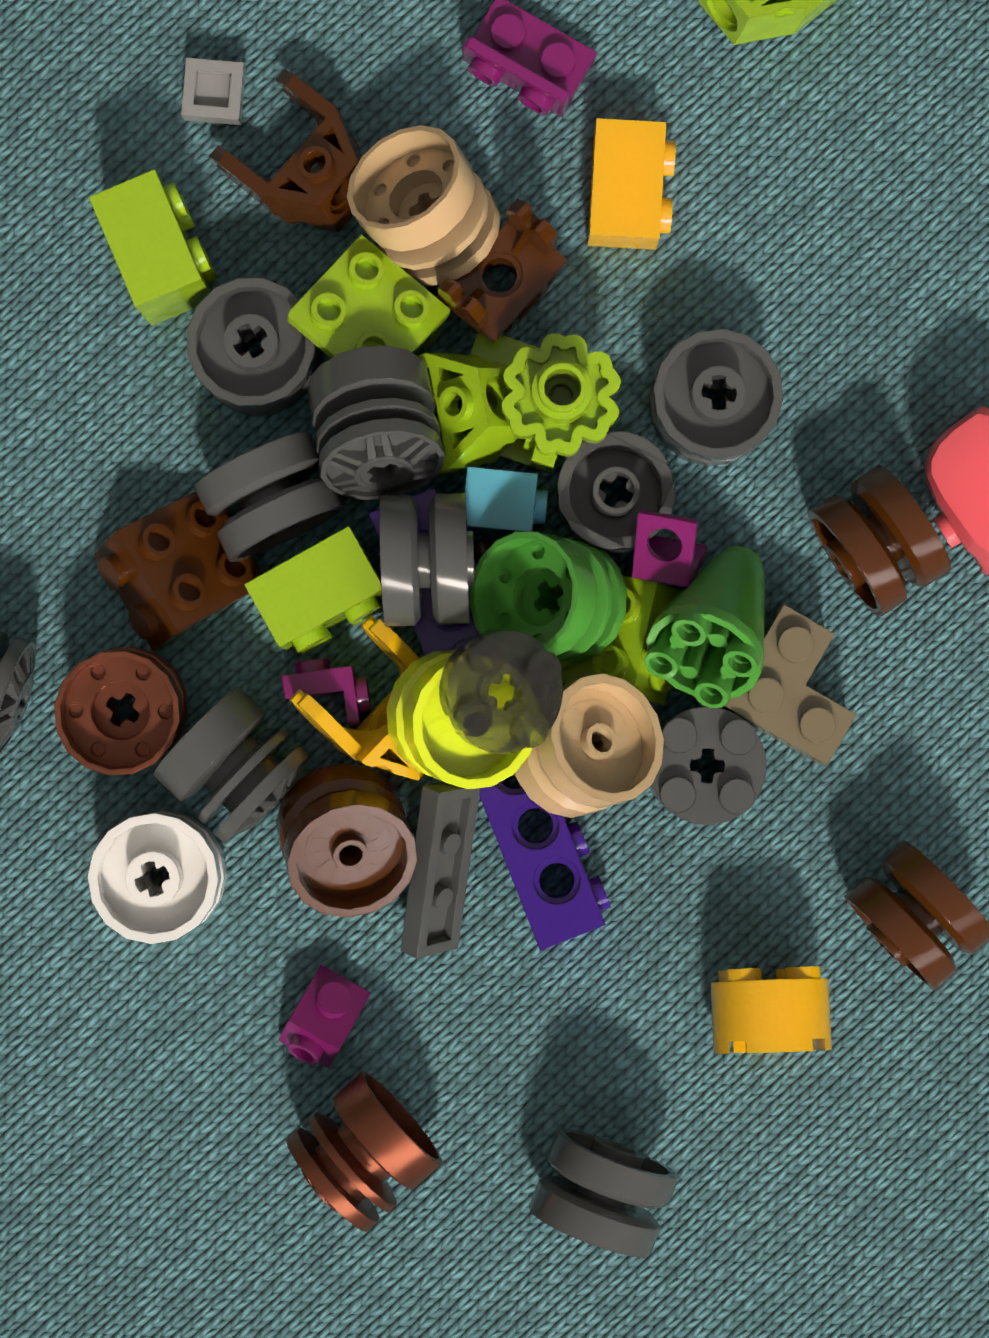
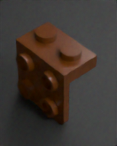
M196 491L116 530L94 554L99 561L98 567L103 580L111 589L117 591L129 611L128 616L132 628L139 637L147 640L153 652L171 644L191 625L249 595L244 584L263 574L253 556L240 561L229 562L217 537L219 529L229 519V516L207 515Z

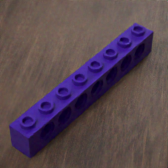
M435 488L413 496L418 503L420 532H429V503L434 495L437 494ZM380 509L370 512L369 515L380 541ZM474 559V571H475V569H476V567H477V564H476V561H475V559ZM422 588V616L413 627L424 656L433 651L461 650L467 646H476L481 648L487 654V657L503 662L499 651L490 646L477 630L471 609L470 624L439 625L433 617L431 588ZM514 659L504 662L519 673ZM499 782L492 787L480 788L479 796L540 951L605 926L601 911L611 908L599 875L588 879L579 858L590 852L578 822L575 821L566 825L563 816L547 812L552 820L550 833L539 841L527 840L518 830L520 816L532 808L546 810L532 801L522 786L508 787ZM552 863H562L568 866L573 874L570 888L559 895L547 893L539 883L542 870Z

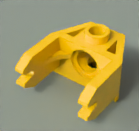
M370 615L360 625L375 644L395 663L399 669L400 676L412 662L420 659L390 627L385 626L381 619L378 618L376 620ZM300 689L289 699L298 711L337 750L353 760L417 781L423 777V773L416 771L398 755L388 734L387 704L391 692L355 730L341 726L317 701Z

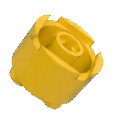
M820 966L776 969V979L762 980L761 968L727 969L726 971H718L719 982L710 983L714 1054H730V1042H733V1053L832 1050L829 983L827 978H821Z

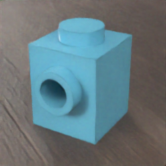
M467 467L465 485L467 531L508 536L514 532H533L534 524L545 525L548 490L538 489V474Z

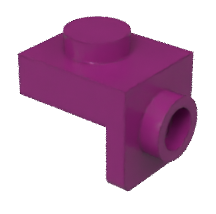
M329 658L294 663L296 674L282 676L285 699H290L299 689L310 696L343 692L348 726L361 724L363 722L361 712L371 711L367 677L356 678L355 667L353 666L330 669Z
M320 965L287 1022L279 1041L287 1045L289 1052L298 1060L306 1064H320L329 1068L371 992L327 967Z

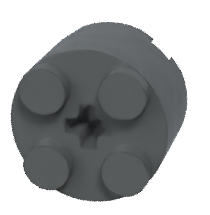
M623 431L607 433L604 440L600 443L594 444L586 441L581 443L578 452L574 456L567 457L556 486L558 516L568 533L576 541H584L606 551L608 554L627 553L635 549L637 519L641 510L670 515L675 502L674 479L663 453L647 439L637 434ZM615 480L621 481L625 484L623 494L630 499L629 503L619 501L615 507L606 505L604 503L606 494L599 489V486L602 484L610 487ZM661 529L653 531L649 536V541L651 540L650 538H653Z
M709 707L682 710L669 717L660 725L664 738L662 765L653 784L649 788L656 800L667 811L691 823L714 825L730 821L751 808L762 790L766 776L765 751L752 725L733 712ZM707 748L709 749V757L718 760L719 766L718 771L709 772L708 781L701 782L700 773L690 770L691 759L701 758L702 749Z

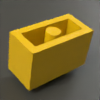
M596 118L587 246L656 250L660 233L670 234L673 200L671 198H662L663 176L674 175L676 141L665 140L666 122Z

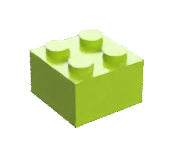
M153 169L89 197L134 306L151 326L196 308L211 292L208 284L218 280L199 238L195 236L189 239L186 233L187 230L196 226L175 182L164 185L156 170Z
M349 526L244 584L279 648L288 651L295 648L298 653L302 652L303 655L330 641L333 637L329 629L347 619L350 624L356 626L364 622L370 615L375 616L383 611V607L379 602L382 600L381 579L357 536Z

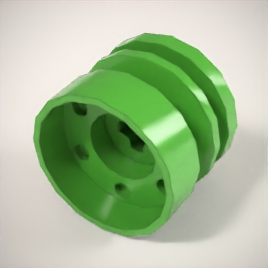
M514 532L495 541L479 559L474 571L475 586H470L469 605L477 630L490 646L508 656L539 658L559 662L585 661L601 654L617 637L626 616V586L620 568L606 551L584 541L560 538L540 532Z

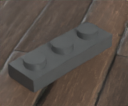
M445 782L422 786L415 838L417 862L409 883L400 950L415 959L458 948L480 788L464 789Z

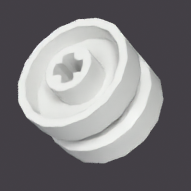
M167 810L130 817L109 830L93 852L88 873L91 900L105 924L126 939L148 944L177 940L206 921L222 900L227 878L224 853L212 832L189 815ZM154 866H156V869L165 866L169 872L170 878L165 880L162 886L154 883L151 878V871Z

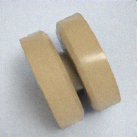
M603 673L581 677L535 699L538 713V732L529 757L515 772V776L528 797L540 807L552 814L574 818L592 814L609 806L635 799L653 784L662 765L664 745L658 715L645 695L625 679Z

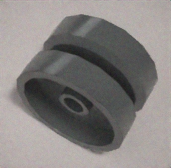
M237 278L214 288L196 306L187 328V355L197 379L224 407L246 416H271L293 407L308 392L309 378L321 365L320 349L287 321L288 312L299 301L287 287L265 278ZM254 341H261L264 352L260 356L253 358L249 351L246 352L247 347Z
M726 329L700 331L677 343L660 364L649 396L651 424L663 445L682 460L705 467L731 464L753 452L777 423L783 402L781 374L769 352L749 336ZM710 391L718 392L722 396L724 404L720 410L712 409L711 399L703 397V395Z
M302 431L287 435L247 451L216 468L194 484V489L207 515L225 516L240 511L224 522L217 533V537L229 562L240 561L281 545L319 526L344 510L346 505L341 495L328 489L322 478L301 482L319 467V454L316 451V443L310 432Z
M466 493L434 495L429 503V532H420L418 503L412 495L380 497V564L385 626H415L422 616V588H431L433 617L439 625L470 624L469 586H475L473 531H467Z
M558 1129L547 1159L555 1171L564 1177L551 1176L538 1180L529 1205L531 1214L545 1224L585 1243L631 1257L646 1258L650 1256L661 1226L653 1215L644 1208L657 1209L669 1205L679 1179L677 1173L663 1163L623 1144L577 1130Z

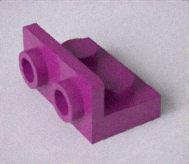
M494 0L473 37L468 36L463 45V61L469 64L467 70L474 77L493 87H497L499 82L514 89L519 92L518 100L538 114L547 115L549 111H552L563 117L597 57V52L507 0Z

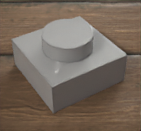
M186 58L181 110L183 120L241 125L246 74L244 62Z

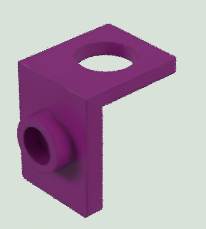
M641 510L637 519L632 577L655 581L664 585L689 587L707 554V545L696 543L698 521L686 517ZM657 529H669L676 533L680 540L654 536L649 541V536Z

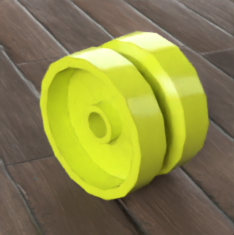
M458 649L433 651L412 662L394 683L387 704L388 734L398 755L416 771L464 789L492 787L514 775L529 757L538 732L537 703L527 681L509 664Z

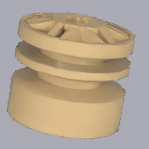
M419 125L399 129L382 138L360 158L350 176L347 200L352 215L366 233L378 243L379 249L394 264L400 266L423 286L441 285L447 277L456 280L470 273L488 256L498 237L501 215L494 197L485 188L481 178L473 172L470 162L455 140L439 128Z

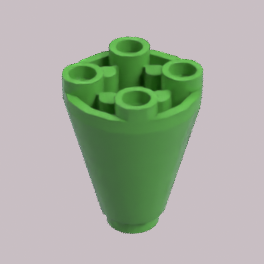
M730 546L713 557L695 576L690 586L685 587L656 617L646 639L647 654L644 664L647 670L656 677L664 678L676 689L695 696L700 704L709 708H722L727 705L730 698L740 697L752 689L764 666L765 577L763 563L755 552L741 546Z

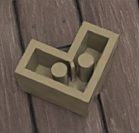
M786 605L776 607L764 627V666L755 686L740 697L730 698L727 705L721 709L740 716L752 727L814 763L827 766L857 715L806 685L835 634Z

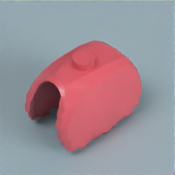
M981 406L957 421L935 440L928 451L924 470L925 481L937 507L942 513L933 518L938 530L951 549L961 543L964 549L975 558L981 572L989 576V408Z

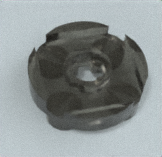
M493 629L475 635L479 637L470 640L464 648L459 647L449 657L443 669L439 686V697L444 714L449 716L452 726L458 731L456 733L464 742L484 751L508 754L515 753L526 747L534 748L540 745L547 738L549 729L557 719L562 704L563 683L559 659L554 653L547 651L538 640L520 632ZM506 674L510 677V686L514 687V695L512 700L506 701L504 707L497 708V698L489 695V687L491 683L500 684L503 675Z

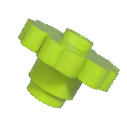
M548 334L541 343L540 351L531 347L519 349L513 363L504 371V385L511 393L502 402V414L510 422V429L516 438H535L536 448L542 455L574 456L578 452L582 440L594 444L603 441L609 428L618 418L619 408L611 398L619 390L621 384L620 376L613 369L610 356L602 351L588 354L586 342L579 335H567L564 337L560 334ZM556 387H564L570 391L572 401L568 405H557L550 401V392Z

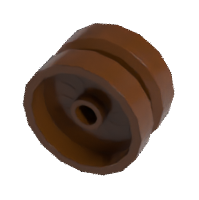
M877 465L851 483L853 503L835 494L809 511L808 517L819 542L839 574L862 603L876 616L881 617L907 600L905 579L923 588L950 571L951 566L942 541L918 503L888 469Z
M350 764L323 767L298 780L282 799L276 818L279 844L285 859L290 884L306 905L325 915L349 918L369 914L394 901L410 883L417 862L415 839L410 825L405 818V811L401 800L385 777L368 767Z
M902 840L882 859L883 870L886 876L901 893L898 897L879 880L866 876L843 897L865 922L867 931L902 967L907 966L930 989L936 991L957 971L953 956L937 937L941 934L959 951L974 955L989 941V923L940 869L908 841Z

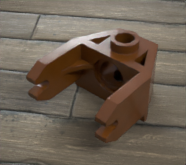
M284 69L276 78V82L283 87L282 91L316 120L318 127L273 179L259 177L219 145L209 157L217 163L216 166L234 183L271 213L279 216L285 223L305 222L313 228L339 232L353 217L347 200L350 176L362 157L359 145L336 106L295 74ZM318 162L317 166L310 173L312 165ZM341 185L340 191H339L337 194L334 195V193L337 191V189H338L339 186Z
M516 199L507 209V222L499 230L498 237L488 256L470 273L456 280L447 277L438 287L439 299L476 332H481L492 343H495L500 337L509 334L548 291L557 274L565 265L567 259L554 249L556 247L557 233L545 218L539 219L533 213L528 203ZM494 267H505L515 275L516 282L508 291L494 292L484 284L483 277L486 272Z

